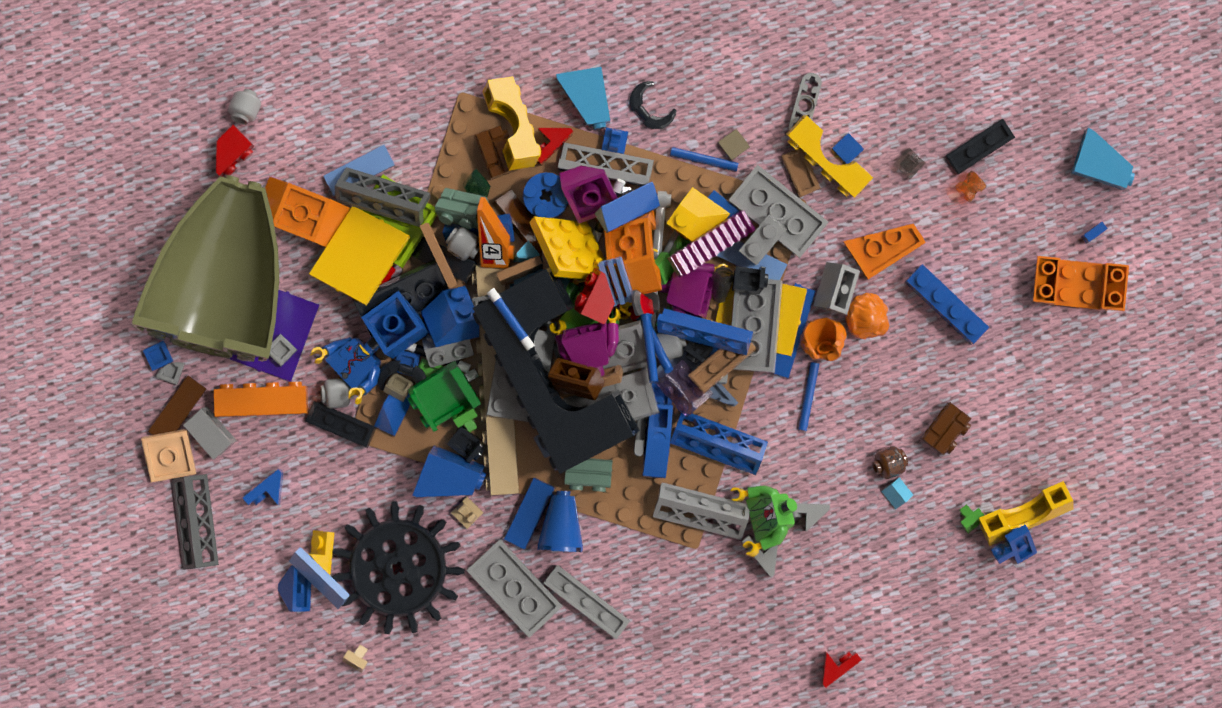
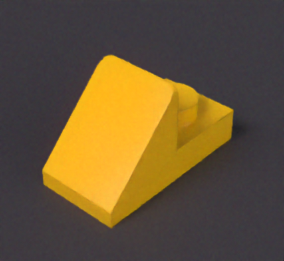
M313 530L311 553L307 554L330 575L334 532Z

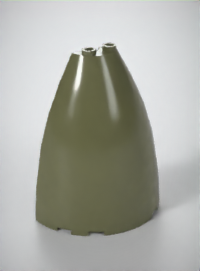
M226 175L225 178L219 177L194 203L178 223L156 260L132 320L134 328L139 331H143L145 328L151 337L159 340H165L166 337L170 339L169 341L173 345L228 359L233 355H237V359L254 362L255 357H259L258 361L261 362L268 360L276 323L279 259L273 217L266 189L261 187L260 183L248 181V184L239 183V178Z

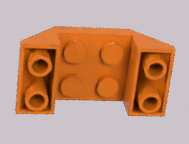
M270 176L265 186L274 227L312 241L325 248L351 209L334 200Z
M655 209L608 233L604 230L607 260L622 257L632 291L638 290L642 294L662 290L660 269L654 262L651 231L656 230ZM615 263V271L618 276L624 297H626L627 294L621 279V275L617 263ZM608 268V272H609V275H610V278H611V282H612V285H613V288H614V291H615V295H616V298H618V295H617V292H616V289H615V286H614V283H613V280H612V277H611V274H610V271H609V268Z
M1037 256L1032 302L1095 310L1125 311L1129 265L1099 264Z

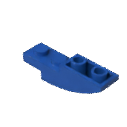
M651 383L659 413L647 417L642 477L666 478L673 414V385Z

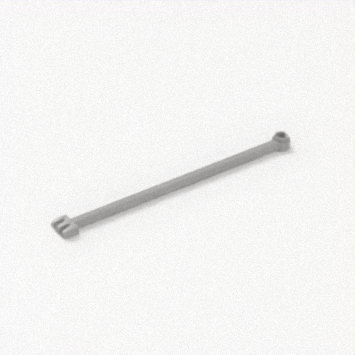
M658 191L657 194L660 206L656 208L655 217L656 230H654L653 248L658 250V252L653 251L655 260L662 252L665 209L670 208L671 194H667L666 191ZM656 312L652 315V326L654 330ZM647 417L637 420V426L640 431L636 433L634 453L636 456H642L644 452Z

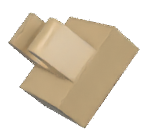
M466 497L451 513L468 529L484 512Z
M359 645L355 653L348 650L342 661L362 673L368 663L363 659L368 649Z

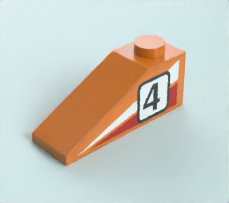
M480 197L477 216L481 267L508 268L510 259H514L515 247L511 246L510 235L486 198Z

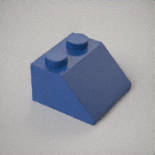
M465 286L441 292L421 311L435 348L479 337V325L473 317L475 312L473 309L474 305Z
M399 291L361 317L384 354L392 359L429 334L426 325L418 313Z

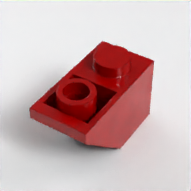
M232 125L217 140L216 173L220 177L231 175L237 169L235 165L241 159L246 161L253 154L251 149L255 146L235 125Z
M594 267L593 271L586 277V286L583 292L575 300L576 306L574 309L580 314L605 325L615 303L605 273Z

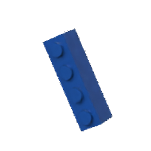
M923 264L905 281L919 297L970 345L974 344L988 330L989 326Z

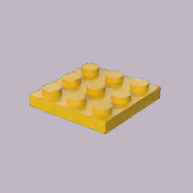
M535 216L529 222L554 277L586 279L594 267L599 269V262L605 261L588 222L578 223V221Z

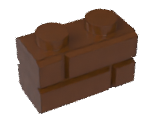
M497 126L475 135L491 180L516 171H509L502 151L507 140L510 138L507 129L502 131L501 126Z
M561 358L556 359L548 373V377L555 390L594 401L597 399L605 383L598 368L587 367V365Z
M947 402L920 439L941 455H944L946 452L950 454L958 444L955 442L960 434L964 436L972 426L969 424L971 418L954 404Z

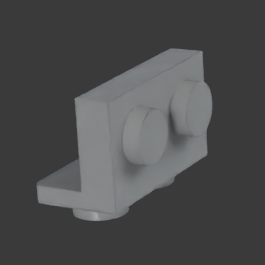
M430 334L422 338L424 351L431 368L474 355L470 339L435 348Z

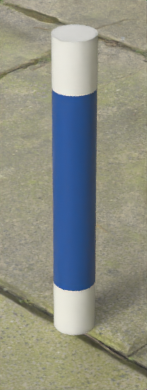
M495 288L487 292V295L525 349L528 351L535 345Z

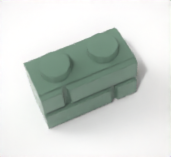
M445 188L441 194V199L439 198L435 205V211L439 220L446 225L453 223L461 225L468 230L472 228L478 229L477 208L480 197L485 196Z
M590 458L565 471V484L569 485V489L583 490V486H592V491L606 492V487L611 488L613 460Z

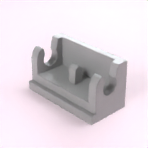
M208 407L200 409L183 425L213 460L222 455L237 441L220 420L214 417L213 412Z

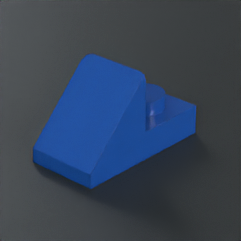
M281 469L275 471L243 497L244 501L248 505L252 503L258 505L266 498L265 493L268 492L276 504L280 505L284 472Z

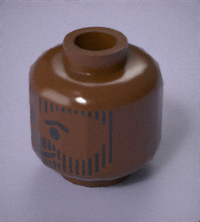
M896 446L876 452L874 462H872L874 472L877 475L880 474L884 479H891L903 474L906 466H908L905 452Z

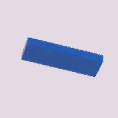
M536 477L533 478L504 540L524 550L527 548L555 487Z

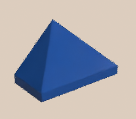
M410 394L407 395L404 402L388 395L374 426L395 436L411 405L407 399L411 397Z
M291 565L278 583V592L290 612L310 611L311 582Z

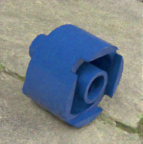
M539 173L530 178L524 187V204L532 216L556 219L564 213L568 206V201L561 188L560 177L554 173ZM543 191L552 193L550 196L551 201L547 202L545 199H540Z

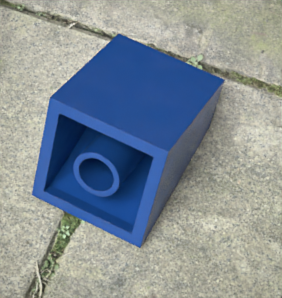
M434 445L428 454L412 496L473 495L475 489L480 490L487 474L483 472L485 465L475 461L468 463L464 457Z

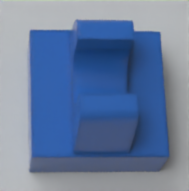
M606 127L602 150L624 154L628 131Z

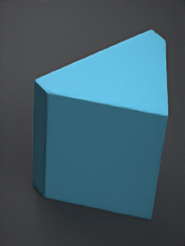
M528 240L516 253L513 261L522 263L540 256V254Z
M900 477L881 491L895 509L906 503L913 496Z

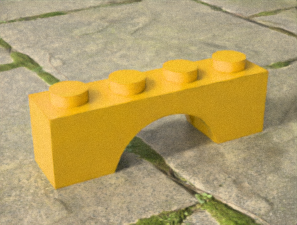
M513 76L487 80L482 92L488 110L505 117L513 128L514 135L507 140L502 150L509 171L535 167L541 156V149L539 144H536L534 128L532 124H529L526 105L522 104L520 87L516 85Z
M804 114L786 133L790 138L787 142L795 150L801 148L806 153L804 158L811 165L814 166L817 163L823 169L820 173L831 182L834 179L839 184L837 189L846 197L851 195L855 198L873 177L856 161L843 165L829 162L823 155L820 146L823 130Z
M1064 481L1042 490L1037 497L1019 507L1008 510L998 509L980 517V528L989 546L1005 540V535L1009 534L1014 528L1026 525L1030 529L1074 510V503Z

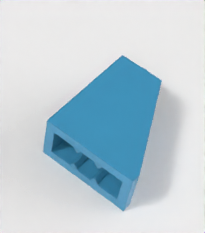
M602 67L556 74L558 83L588 127L593 126V130L606 128V124L610 123V115Z
M1087 128L1084 131L1071 172L1072 174L1121 190L1131 186L1135 177V173H1132L1134 166L1091 128Z

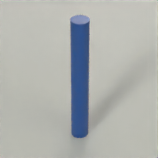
M672 147L670 156L736 172L739 164Z
M810 363L798 430L807 431L819 363Z

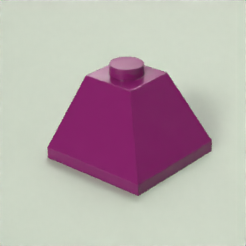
M581 165L560 173L561 188L578 223L595 218V213L600 207L618 199L604 169Z

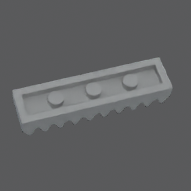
M559 565L555 567L544 582L546 586L615 639L619 637L630 622L628 618Z

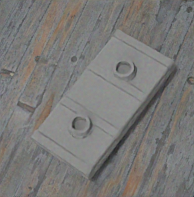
M646 368L622 376L620 383L603 387L595 400L597 401L619 390L634 420L659 413ZM575 395L563 398L566 403L575 407H584L595 402L594 400Z

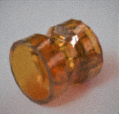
M971 170L966 175V179L960 181L954 187L959 193L962 192L965 195L964 199L970 203L975 198V194L982 192L987 186Z

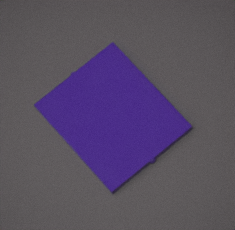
M278 290L276 323L272 342L282 334L297 351L283 366H280L270 355L268 360L263 362L258 361L259 357H255L254 362L241 361L237 359V355L230 357V360L255 368L258 372L263 371L291 382L319 304L292 295L289 291Z

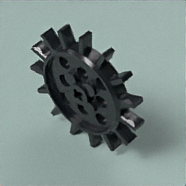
M392 501L390 507L392 518L382 523L378 521L376 513L371 507L365 509L366 517L371 522L372 527L364 534L360 533L352 525L347 524L345 526L347 533L357 539L353 551H347L343 548L333 549V554L350 559L349 572L337 573L331 577L336 582L351 580L355 590L342 606L350 605L360 598L368 606L360 618L359 623L361 625H365L370 621L373 612L376 611L386 615V622L384 624L385 634L389 635L391 633L394 617L406 616L411 632L416 633L418 632V623L415 619V613L425 608L436 621L442 618L440 612L432 604L438 594H442L450 600H457L458 595L453 590L445 588L443 584L447 574L462 575L465 574V569L459 566H446L445 554L456 551L461 547L460 542H451L446 546H441L435 536L444 529L447 522L442 519L431 530L420 525V520L424 514V506L422 505L416 508L412 521L400 520L399 504L397 501ZM409 531L415 532L418 536V540L414 545H410L405 541V535ZM393 540L396 543V550L393 553H388L384 550L385 541ZM371 548L374 551L375 557L372 561L363 559L362 552L364 549ZM416 553L425 555L426 562L423 566H417L414 563L413 557ZM401 562V567L404 571L395 574V569L392 565ZM375 569L380 570L383 574V579L379 583L373 582L370 577L371 572ZM429 574L434 578L432 587L427 588L422 585L421 579L424 575ZM403 583L411 584L413 588L411 595L405 596L400 592V586ZM387 591L390 593L391 601L388 604H382L379 601L380 592Z

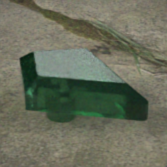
M475 169L467 178L463 187L467 193L488 197L491 185Z

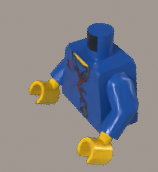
M373 336L366 343L361 339L349 337L333 341L322 348L316 347L311 351L310 356L313 354L320 355V358H317L314 362L316 364H320L324 356L327 357L325 361L352 388L349 391L348 399L353 395L358 396L355 404H360L362 395H366L378 383L381 360L374 353L380 346Z

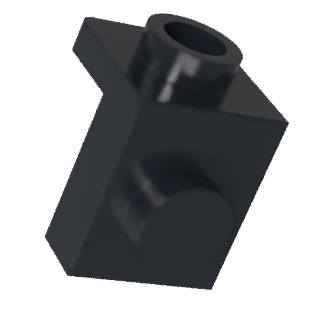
M736 266L733 274L732 291L760 294L768 285L769 276L765 274L766 267L761 266L759 269Z
M689 341L683 351L687 353L685 355L687 359L697 364L698 361L703 363L714 347Z
M463 426L457 428L446 442L448 446L462 455L468 463L473 459L477 460L483 452L482 440Z

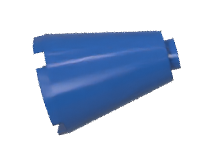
M557 491V495L551 496L537 544V550L583 552L575 496H570L571 491Z

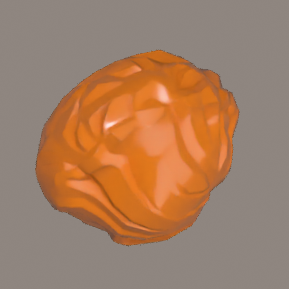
M867 292L852 299L848 313L845 315V320L849 332L854 337L867 339L886 334L889 329L888 307L884 304L883 299L877 294Z
M827 317L815 319L805 325L800 335L801 348L812 359L835 361L841 356L844 341L847 337L846 330L836 320Z

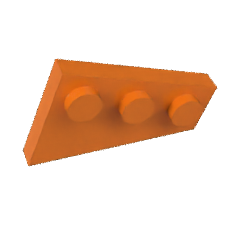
M914 223L843 241L867 280L926 243Z

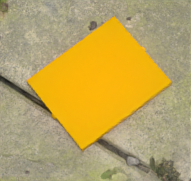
M352 206L309 275L334 288L337 292H341L367 306L410 236L385 223L382 219L379 220Z
M727 271L715 322L732 326L735 292L732 291L734 273ZM782 284L777 341L778 354L792 356L807 293L805 288Z

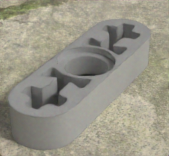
M808 73L802 78L791 115L789 130L800 118L795 117V113L801 116L805 114L812 120L822 85L819 75ZM811 77L815 78L814 82L818 84L817 87L813 86L811 94H815V98L809 95H801L802 91L807 92L808 85L805 84V80L809 81ZM803 99L811 102L812 107L808 112H803L799 109L798 104Z

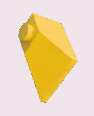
M692 187L666 225L688 241L693 242L724 222L730 213Z

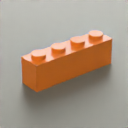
M301 381L288 382V386L279 387V382L265 383V387L257 388L256 383L242 384V388H233V384H220V389H214V417L309 413L308 386H302Z

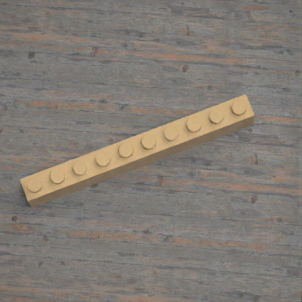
M476 265V271L472 272V283L477 285L478 294H473V298L485 296L493 288H495L498 294L505 291V284L502 285L497 276V273L504 270V268H486ZM480 325L481 339L476 340L477 353H482V362H478V374L483 376L484 385H479L480 399H485V408H481V420L486 422L487 431H482L483 445H488V454H484L485 468H489L490 477H485L486 491H491V495L518 494L514 420L486 415L496 360L494 355L497 353L493 346L487 344L483 335L486 332L482 325Z

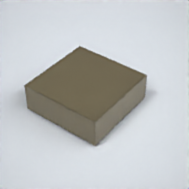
M737 128L718 142L731 161L750 148Z
M393 374L383 392L404 402L409 394L408 389L414 385V382L399 374Z

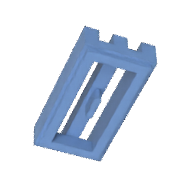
M622 257L599 262L600 271L606 275L614 299V306H617V304L623 305L626 302L631 303L633 291ZM615 263H617L621 275V279L627 294L626 297H624L619 279L615 271ZM607 265H608V268H609V271H610V274H611V277H612V280H613V283H614V286H615V289H616V292H617V295H618V298H617V299H616V296H615V293H614V289H613V286H612V283H611V280H610V277H609V274H608V271H607V268H606Z

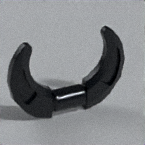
M642 82L631 93L630 107L632 112L636 110V113L645 121L642 124L650 129H663L669 126L674 120L677 110L673 109L665 117L651 116L641 105L643 104L644 91L648 87L653 86L654 82Z
M392 360L382 366L378 385L380 390L383 391L386 379L390 375L397 374V372L412 375V379L416 384L427 378L426 374L417 365L412 367L403 363L400 364L401 360Z

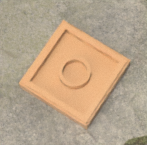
M187 429L141 438L151 483L196 474Z

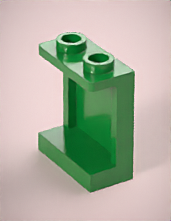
M455 360L408 389L411 396L407 398L414 410H420L422 416H420L422 423L426 429L431 427L433 432L438 430V425L471 405L474 409L481 404L477 394Z

